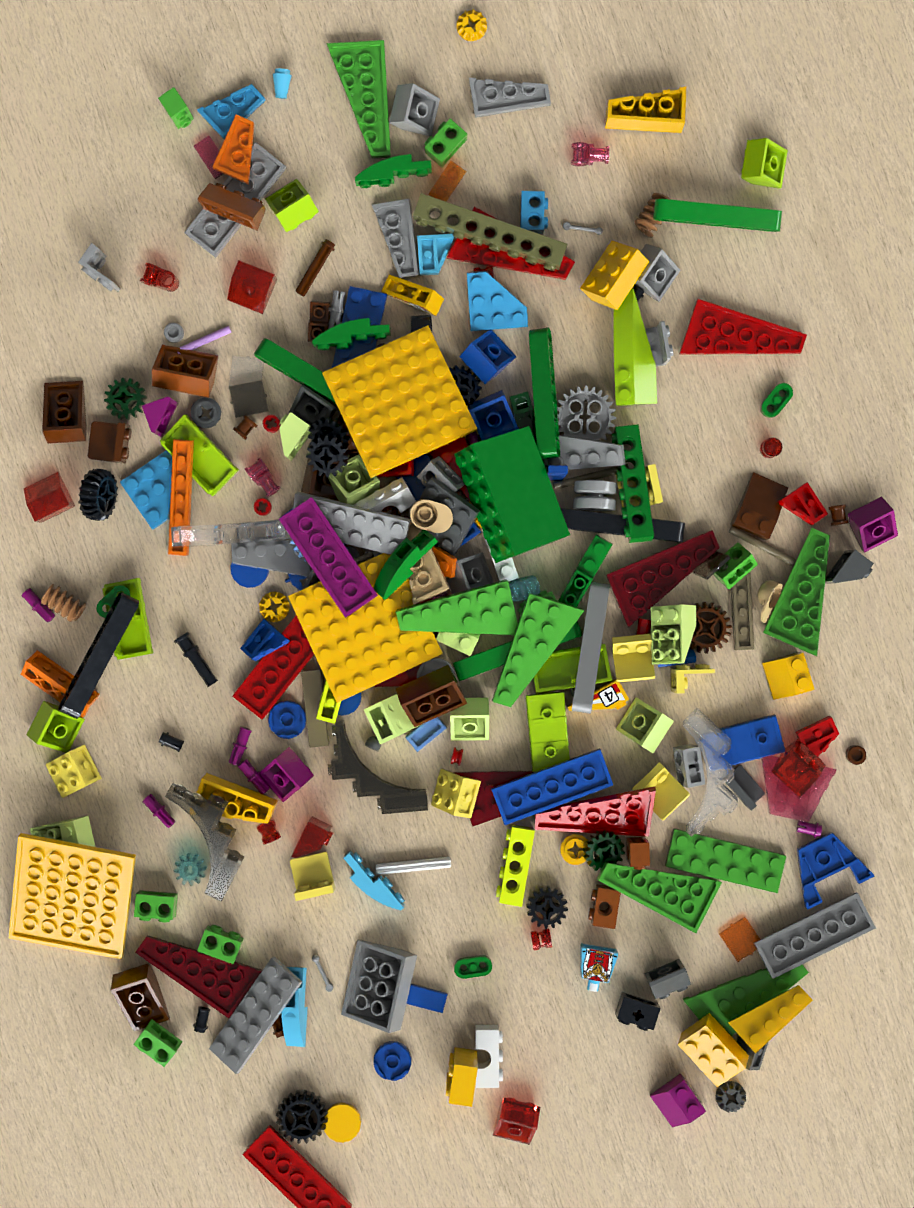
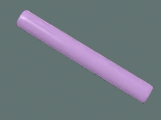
M226 326L179 348L194 350L232 332L230 327Z

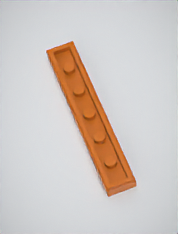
M173 439L168 554L189 555L194 440Z

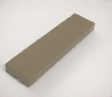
M748 573L731 588L734 650L754 649L751 573Z
M321 669L302 671L309 747L329 746L327 722L318 720L315 717L323 691Z

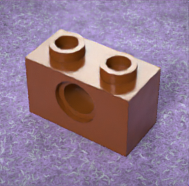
M626 837V860L630 867L636 870L645 869V866H650L649 842L645 837Z
M596 884V889H593L591 894V901H594L593 908L589 909L588 920H591L592 926L616 928L621 895L619 891L606 885ZM602 902L609 904L606 910L599 909V905Z

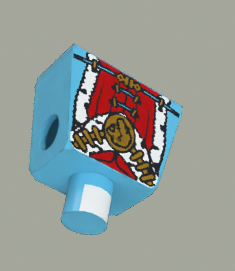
M581 943L580 972L581 977L588 980L587 990L598 992L600 982L609 983L618 958L617 949Z

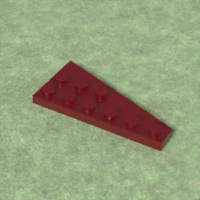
M713 530L606 574L628 628L720 548Z
M532 770L453 772L462 777L481 781L470 818L472 827L501 817L491 788L534 772Z
M148 935L135 952L228 1019L263 971L262 969L238 962L231 964L198 952L195 949Z

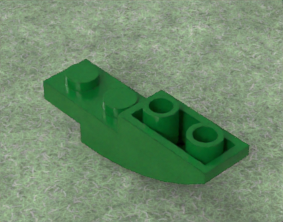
M411 154L391 157L363 170L355 177V183L360 188H370L371 185L389 187L390 184H394V176H398V178H407L409 175L425 177L428 174H432L431 160L412 162Z
M370 318L352 320L326 330L313 339L312 344L318 350H329V347L348 349V346H353V338H356L358 341L367 340V337H375L378 340L386 339L387 336H391L390 325L371 326Z
M422 530L411 541L406 537L381 569L373 587L375 592L386 600L413 574L410 568L438 542L436 538L426 530Z
M597 534L595 535L558 600L559 602L575 607L578 606L613 543Z

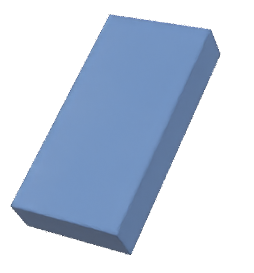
M437 717L418 726L405 738L418 752L447 727Z

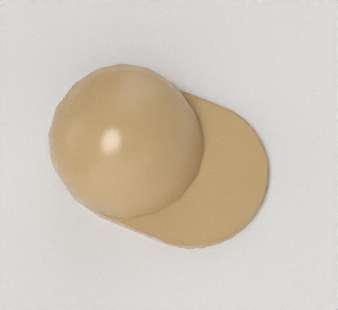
M421 499L416 501L410 508L409 516L411 522L423 530L442 533L448 530L453 522V514L449 507L438 502Z
M774 580L764 582L757 594L758 600L763 606L761 621L764 623L769 621L783 590V585Z

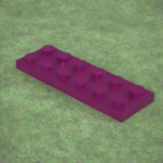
M312 497L278 519L345 618L378 596Z

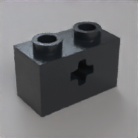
M622 992L615 1015L622 1024L629 1025L632 1023L637 1025V1028L648 1031V1029L654 1030L661 1008L656 1002ZM638 1010H640L641 1014L637 1013V1015L635 1016L633 1012H637Z

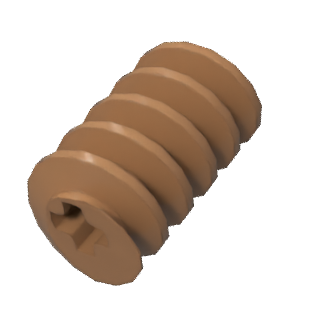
M653 193L652 199H649L648 205L643 208L644 212H640L639 218L635 220L636 227L650 238L654 236L650 231L657 232L658 230L655 224H662L661 221L653 220L655 199H670L660 193Z
M52 584L43 595L41 603L43 605L48 604L49 609L54 608V612L57 614L61 612V616L63 618L67 617L69 622L73 620L75 622L82 615L87 604L84 603L79 606L80 599L73 602L74 595H70L67 598L68 591L65 590L59 593L61 587L58 586L56 589H53L54 584Z

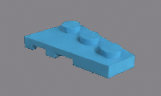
M251 84L231 93L230 96L222 100L214 101L213 104L205 108L201 107L197 111L225 140L236 114L247 119L266 100Z

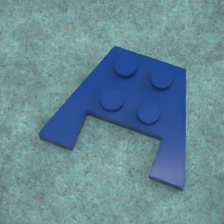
M832 832L797 848L804 905L807 910L823 902L814 884L847 867H850L858 884L875 877Z

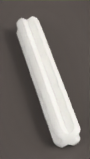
M439 857L376 864V874L450 868L451 858Z

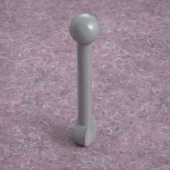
M569 222L563 224L564 230L576 229L596 232L598 235L603 232L601 227L575 226Z
M314 955L312 961L316 963L325 981L326 990L331 992L333 985L329 983L319 962V956Z

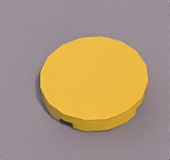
M340 1102L333 1104L327 1109L328 1114L324 1117L328 1118V1122L323 1124L326 1125L324 1131L330 1139L335 1142L344 1143L351 1141L357 1136L361 1126V1117L354 1106Z

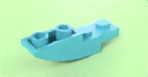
M350 850L344 855V860L354 871L350 875V879L357 887L383 905L397 910L404 909V898L399 892L395 893L391 888L393 885L387 877L383 878L380 875L374 879V873L369 867L365 868L361 862L363 860L356 852L353 854Z
M287 967L302 983L281 1012L286 1046L305 1047L308 1007H305L307 968Z

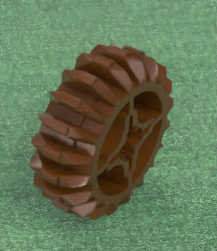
M702 602V608L699 603H695L697 629L694 631L690 649L693 650L697 646L696 650L698 653L703 648L704 653L708 654L710 647L712 652H716L715 645L721 649L723 646L720 641L728 642L724 635H731L730 632H726V628L730 629L732 625H726L725 623L730 621V618H723L727 612L722 611L719 613L721 606H717L714 609V603L712 602L708 608L706 602ZM706 611L712 613L715 617L706 621L700 617L699 613ZM719 621L720 631L716 637L714 626ZM702 623H704V624L710 623L709 626L707 627V629L709 630L708 632H707V631L701 632L702 629H703ZM706 635L712 642L702 644L695 639Z

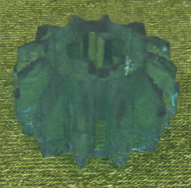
M535 576L521 577L509 582L512 600L515 602L526 600L529 592L536 595L541 592L539 581H537Z
M187 853L186 857L181 855L179 857L180 861L175 862L178 868L173 871L180 874L176 877V880L183 878L182 885H185L187 881L190 886L194 885V881L199 884L201 878L206 876L203 871L207 869V866H201L205 860L201 859L198 861V854H195L193 858L191 853ZM189 866H192L193 871L191 873L188 872Z

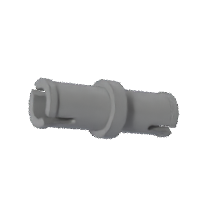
M333 291L332 306L329 308L331 313L328 329L334 327V322L335 326L341 324V317L344 314L345 292Z

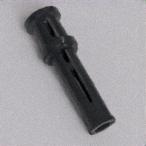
M189 632L174 640V643H177L184 652L183 656L188 657L207 687L218 681L198 652V645H194L190 639Z

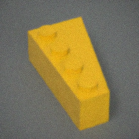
M686 86L672 91L668 89L662 90L660 93L651 94L650 92L644 93L643 96H627L608 100L605 128L681 133L685 124Z
M206 773L201 779L189 813L221 816L228 819L237 818L244 821L268 824L273 816L278 800Z
M797 985L727 1023L750 1049L757 1053L813 1000Z

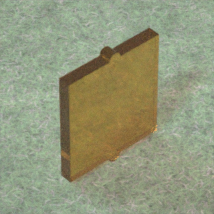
M745 916L736 923H731L730 927L719 933L737 962L748 955L752 956L753 952L757 950L754 942L760 940Z

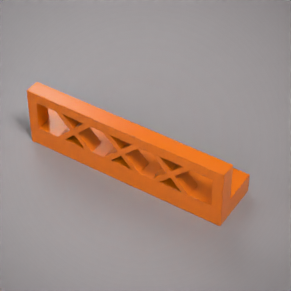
M38 650L26 660L20 674L59 702L63 698L61 692L66 693L74 678L71 673ZM30 669L31 671H33L35 676L28 672V670ZM95 690L80 715L81 718L86 716L90 706L98 699L100 694Z

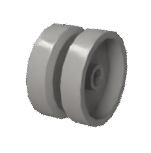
M604 480L575 481L574 492L586 496L574 498L573 509L615 511L616 500L604 496L614 495L617 483Z

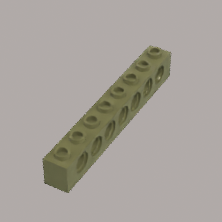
M422 193L413 214V218L418 225L427 227V225L433 226L438 232L445 233L447 231L453 233L454 237L470 239L473 244L479 246L485 244L493 251L500 252L502 250L508 252L507 255L510 257L518 258L519 256L525 258L526 262L534 265L537 263L542 264L544 268L551 271L559 270L568 245L567 243ZM438 211L440 216L434 219L430 217V213ZM451 217H455L458 219V223L451 225L448 223V220ZM468 224H475L477 228L474 231H469L466 229V226ZM487 230H492L495 235L489 238L484 233ZM506 236H510L513 239V242L510 244H506L503 242L502 239ZM527 242L531 245V249L523 250L521 244ZM541 249H547L550 254L546 257H543L540 255L539 251Z

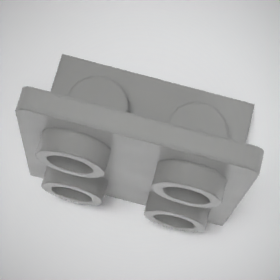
M91 243L78 261L83 266L81 270L95 281L99 278L97 281L109 291L114 289L119 292L120 288L114 282L97 271V269H101L105 264L106 255Z
M660 321L657 327L646 328L656 367L666 365L671 360V356H673V347L668 343V337H670L669 326H665V321Z

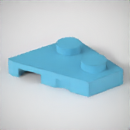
M453 234L417 236L420 276L439 275L454 240Z

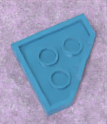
M487 271L467 272L471 331L528 327L527 307L512 295L510 291L496 281Z
M167 450L120 481L152 530L170 518L172 456Z

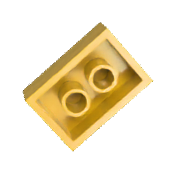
M612 240L580 289L592 301L618 310L649 261L638 249Z
M710 1013L684 1030L678 1042V1046L716 1087L744 1070L747 1066L749 1055Z
M454 1047V1053H450L449 1072H447L445 1096L449 1097V1104L472 1107L478 1070L477 1050Z

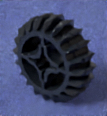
M98 468L89 470L84 475V480H81L82 485L79 487L80 494L78 496H80V500L78 503L80 504V510L82 515L90 520L104 521L109 518V515H112V510L115 509L118 495L117 480H115L111 471Z
M298 1090L295 1096L290 1093L288 1098H283V1104L278 1106L280 1111L276 1113V1116L279 1118L276 1123L281 1125L279 1127L280 1132L285 1131L284 1138L290 1135L291 1142L296 1138L298 1139V1144L301 1143L302 1139L307 1144L309 1138L315 1141L316 1135H322L321 1130L326 1129V1125L323 1123L328 1122V1118L324 1117L328 1114V1110L323 1109L326 1105L325 1102L319 1103L321 1100L320 1096L315 1099L314 1092L309 1096L307 1095V1090H304L303 1095ZM298 1104H306L307 1106L300 1107ZM313 1109L317 1114L318 1121L316 1124L310 1116ZM288 1110L292 1112L291 1115L294 1117L292 1124H290L287 1117ZM306 1114V1117H305V1118L302 1117L301 1119L298 1120L299 1116H303V1115ZM304 1127L306 1128V1130H300L298 1128Z

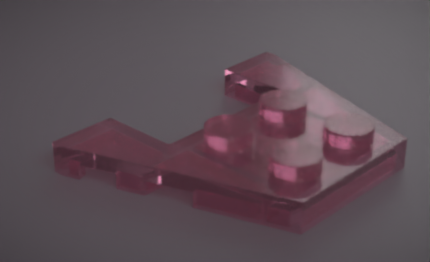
M770 755L761 758L769 814L809 822L837 769L818 766L815 784L811 785L778 778L780 757Z

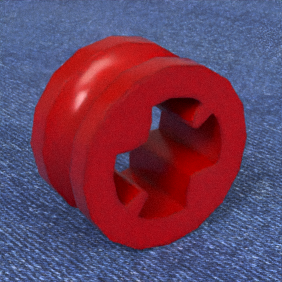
M268 415L263 419L262 424L266 431L275 433L280 429V420L275 415ZM272 419H275L276 421L274 422L277 423L276 427L272 426L271 429H269L267 421H272Z
M261 498L254 503V511L261 516L268 515L272 510V505L267 499ZM261 502L268 505L263 513L262 510L260 512L258 510Z
M454 747L451 764L457 763L460 766L463 749L457 750Z

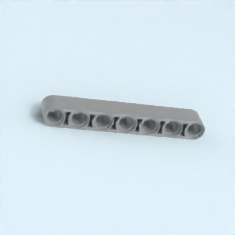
M591 582L572 711L589 714L592 711L610 584Z

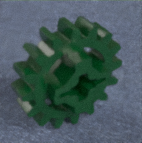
M121 378L120 383L114 380V386L108 385L111 389L110 392L105 391L108 398L104 399V402L109 403L106 408L112 410L111 414L113 416L118 414V418L121 420L124 416L127 420H130V415L137 418L136 412L143 413L141 406L145 405L143 400L147 399L146 395H142L145 389L143 387L139 388L140 383H134L131 378H129L128 382L125 378ZM129 387H132L137 394L130 393ZM125 395L130 397L126 400V403L122 401V399L125 398ZM115 404H120L123 411L118 410Z
M604 830L603 834H600L599 831H596V837L590 835L591 841H585L588 847L583 848V851L586 853L583 857L587 864L595 871L601 870L605 862L617 864V861H623L620 855L625 854V851L622 849L625 845L614 832L608 833Z

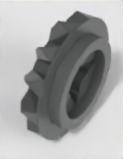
M200 398L192 405L191 418L197 426L210 428L216 426L219 420H221L222 411L215 400ZM201 407L206 410L212 409L209 413L211 419L206 416L201 417L203 415Z
M728 1081L718 1087L715 1095L716 1102L722 1110L728 1113L737 1112V1110L743 1108L746 1102V1092L739 1083ZM726 1093L730 1095L735 1094L734 1097L736 1099V1102H733L732 1100L727 1102L728 1097Z

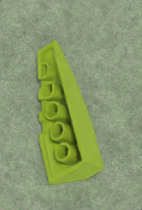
M634 289L630 290L618 310L614 309L616 406L658 404L656 363Z

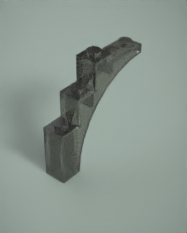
M336 720L335 725H332L333 737L336 736L337 744H334V755L338 756V758L332 759L331 764H328V774L332 775V780L355 778L356 781H352L353 793L357 792V797L380 795V798H377L378 810L381 809L382 814L428 810L427 789H411L397 786L371 772L360 761L353 750L346 733L344 720Z
M173 783L165 797L187 812L199 826L205 837L211 863L210 877L205 894L222 902L245 857L236 850L228 849L237 829L228 823L220 822L229 802L225 801L221 796L213 794L207 800L201 794L193 793L184 786Z

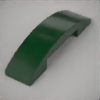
M528 391L510 396L518 428L521 429L529 426L537 445L535 416ZM542 459L544 466H549L548 460Z

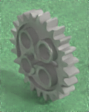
M578 386L576 393L570 389V396L563 394L566 400H559L558 402L562 406L557 407V411H559L558 425L561 426L559 433L564 432L565 436L592 441H600V438L607 440L604 434H612L609 427H615L611 420L616 419L615 416H611V413L616 411V409H610L613 401L606 402L609 396L602 397V390L595 393V387L588 391L587 386H585L584 391H581ZM584 400L588 401L587 415L591 416L590 419H587L586 434H583V419H580V415L584 414ZM574 402L581 404V410L577 413L572 412L570 408ZM594 402L599 403L601 406L598 413L590 411V405ZM573 421H578L581 425L580 430L577 432L570 430V424ZM598 422L600 425L599 431L591 432L589 430L590 423Z

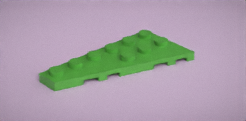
M384 40L327 43L371 158L391 157Z
M811 528L763 633L817 657L830 535Z
M507 579L395 610L401 631L514 635L518 625Z
M530 592L528 593L492 702L508 707L514 704L582 615L584 609Z
M607 862L604 863L596 879L694 933H697L722 884L721 881L650 869L636 870L630 866Z
M800 965L772 979L767 969H760L750 975H744L717 985L713 989L699 992V994L692 997L683 998V1001L699 1020L710 1013L732 1036L736 1032L727 1022L786 992L809 972L803 965Z

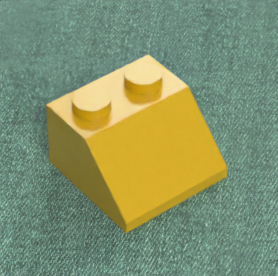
M796 652L762 663L773 700L815 690L804 653Z

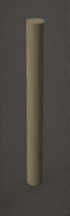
M619 466L553 482L554 488L556 490L572 486L575 481L596 480L616 475V470H619Z
M731 526L729 533L794 567L796 563L795 558Z

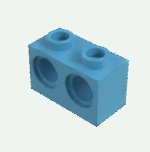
M545 191L521 192L520 228L543 235L544 229L548 228V217H544V210H548V198H545ZM537 200L540 205L532 207L529 202ZM531 219H537L539 221V225L531 226L529 221Z

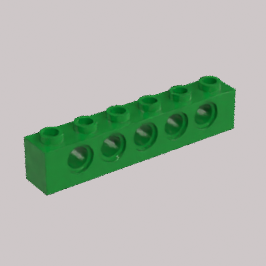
M639 424L615 427L614 433L611 434L612 443L629 444L632 449H624L625 463L631 462L634 465L632 469H628L625 465H619V470H616L617 482H621L622 488L619 489V498L624 503V507L621 508L622 519H626L627 525L624 526L625 538L628 537L629 543L652 541L654 531ZM632 480L636 482L637 486L630 487L627 482ZM636 499L639 505L633 506L629 500ZM635 517L640 518L642 524L636 525L632 519Z

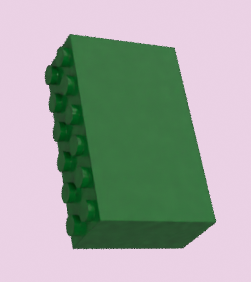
M529 426L473 443L454 454L456 464L463 476V482L468 489L470 501L480 510L477 519L482 526L484 538L488 542L490 554L495 563L570 536Z

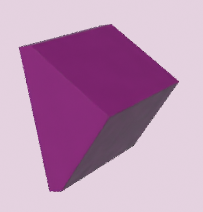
M167 396L142 405L151 432L160 437H163L178 405L172 398Z

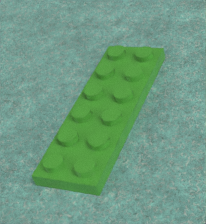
M674 828L665 866L778 893L786 855Z

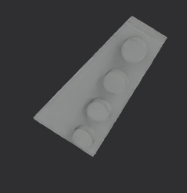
M410 199L373 204V210L382 229L399 278L406 279L420 276Z
M559 435L560 457L548 459L549 465H567L568 470L625 465L624 445Z
M292 540L231 544L233 564L279 571L292 575L296 574L308 577L311 572L310 565L304 561L305 558L298 557L300 551L295 552L293 550L296 545L290 543Z

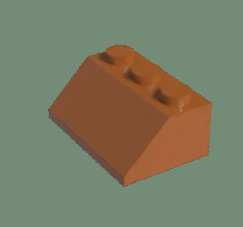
M209 183L199 195L198 201L204 210L258 231L266 211L261 200L254 197L252 199L244 197L245 194L234 190V192L226 190L227 187L220 183H216V185Z
M162 344L152 367V387L209 398L214 385L218 355L183 350L178 347Z

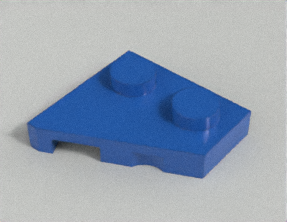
M263 619L240 649L252 660L257 661L286 645L290 640L267 620Z

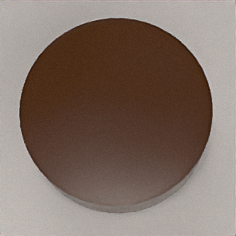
M852 745L846 751V758L852 764H862L866 759V751L861 746Z

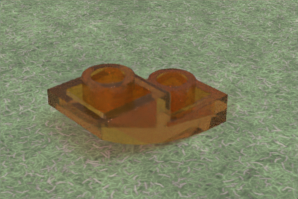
M451 160L428 195L447 202L467 171Z

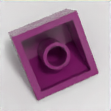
M882 496L848 513L850 527L864 553L898 536L894 510Z
M290 747L283 751L259 774L282 802L286 801L314 776L309 767L301 761Z
M681 1073L650 1094V1097L671 1127L691 1123L706 1112L702 1102Z

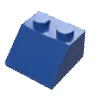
M489 330L471 342L459 357L486 385L516 358V355L492 330Z
M502 390L467 405L482 441L519 429Z

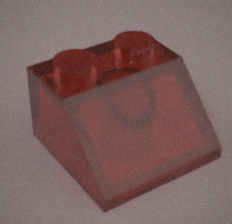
M238 260L231 278L227 300L264 314L277 278L275 274Z
M59 472L23 488L26 505L35 522L42 523L75 507Z
M796 739L785 748L786 752L780 754L771 772L798 797H802L821 776L826 765L805 744Z
M312 816L291 857L297 858L321 850L323 845L327 846L333 835V832H331L332 826Z
M503 1097L492 1136L530 1145L538 1128L541 1107L531 1102L524 1103L514 1098Z

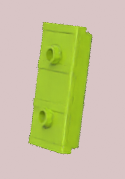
M184 414L160 440L161 445L171 456L173 453V439L194 440L192 478L211 496H215L239 471L187 414Z
M140 578L105 584L104 588H102L104 596L114 587L122 585L129 589L131 597L139 600L138 608L114 651V657L116 656L117 660L153 654ZM105 605L106 612H108L110 610V606Z
M602 643L596 684L612 682L606 645ZM581 647L553 651L533 678L536 694L575 687Z
M564 692L526 695L532 771L536 772L569 760Z

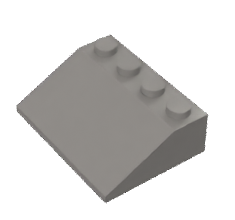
M358 940L341 1015L387 1033L401 1030L417 955L402 949Z

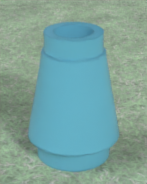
M277 68L275 73H273L276 98L287 99L292 77L288 69Z

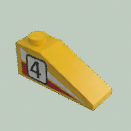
M390 274L381 290L382 293L434 316H437L444 301V298L435 290Z
M614 679L612 682L594 691L592 710L613 709L615 707L618 710L627 705L626 701L629 698L620 682ZM573 703L566 706L569 711H572Z

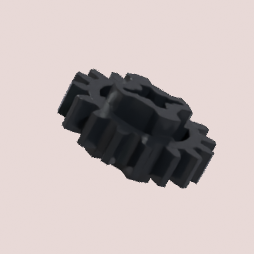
M457 365L453 368L449 367L466 406L469 403L473 404L480 396L479 392L482 387L478 385L481 381L475 379L477 375H472L470 368L466 371L463 365L460 369Z
M328 416L326 420L324 417H321L309 428L311 433L308 435V438L318 441L317 438L320 435L325 439V436L329 434L330 439L337 436L336 441L343 440L342 447H348V441L351 439L350 436H346L349 432L348 429H343L345 424H338V418L332 421L331 416ZM323 445L317 447L316 451L322 450Z
M329 434L325 436V439L321 435L318 436V441L313 439L311 442L312 446L309 445L307 448L309 453L306 455V458L311 459L307 464L314 466L312 471L319 470V476L325 473L327 478L330 476V473L334 476H337L338 471L342 473L344 470L343 466L348 464V461L345 459L349 458V454L345 453L348 447H342L343 440L337 442V436L330 439ZM323 445L322 450L316 451L317 447ZM326 451H327V453H328V456L331 457V458L329 459V461H328L327 455H324V454L326 453ZM340 461L336 466L332 467L333 462Z
M547 886L546 890L540 887L539 893L534 890V897H528L531 903L526 904V907L531 910L527 914L528 916L533 915L531 922L537 921V927L544 924L545 929H547L548 925L551 924L552 928H555L554 923L562 924L560 918L566 919V915L563 912L568 911V907L564 906L567 904V900H562L564 895L563 893L557 894V888L551 891L550 886ZM544 896L540 902H537L540 897ZM552 896L555 897L560 904L554 903L552 901ZM548 900L551 908L548 909L546 915L545 909L543 907H546ZM535 911L540 912L543 915V919L537 916ZM557 913V915L554 918L550 919L552 915Z

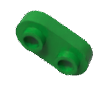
M787 383L778 384L761 404V413L767 418L777 416L792 398V387ZM780 390L785 392L784 397L779 395ZM768 405H771L773 407L772 412H769L767 410Z
M122 585L114 587L98 602L96 607L97 613L101 617L106 618L108 612H104L102 607L109 605L111 608L119 591L130 596V591L127 587Z
M485 955L460 958L454 965V972L461 979L486 976L492 970V961ZM485 962L486 966L482 968L479 966V963ZM464 964L467 966V969L461 970L460 966Z

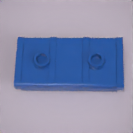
M775 714L700 734L710 771L786 752Z

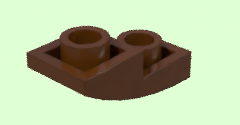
M310 302L308 342H312L313 339L328 330L330 302Z

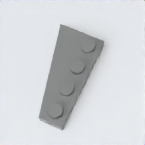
M469 78L475 118L551 106L548 84L512 83L513 81L500 82L493 81V79L477 80L476 78Z

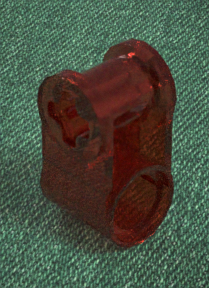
M150 263L145 264L146 270L143 278H140V282L168 292L178 289L179 279L172 272ZM172 277V283L165 285L166 279Z

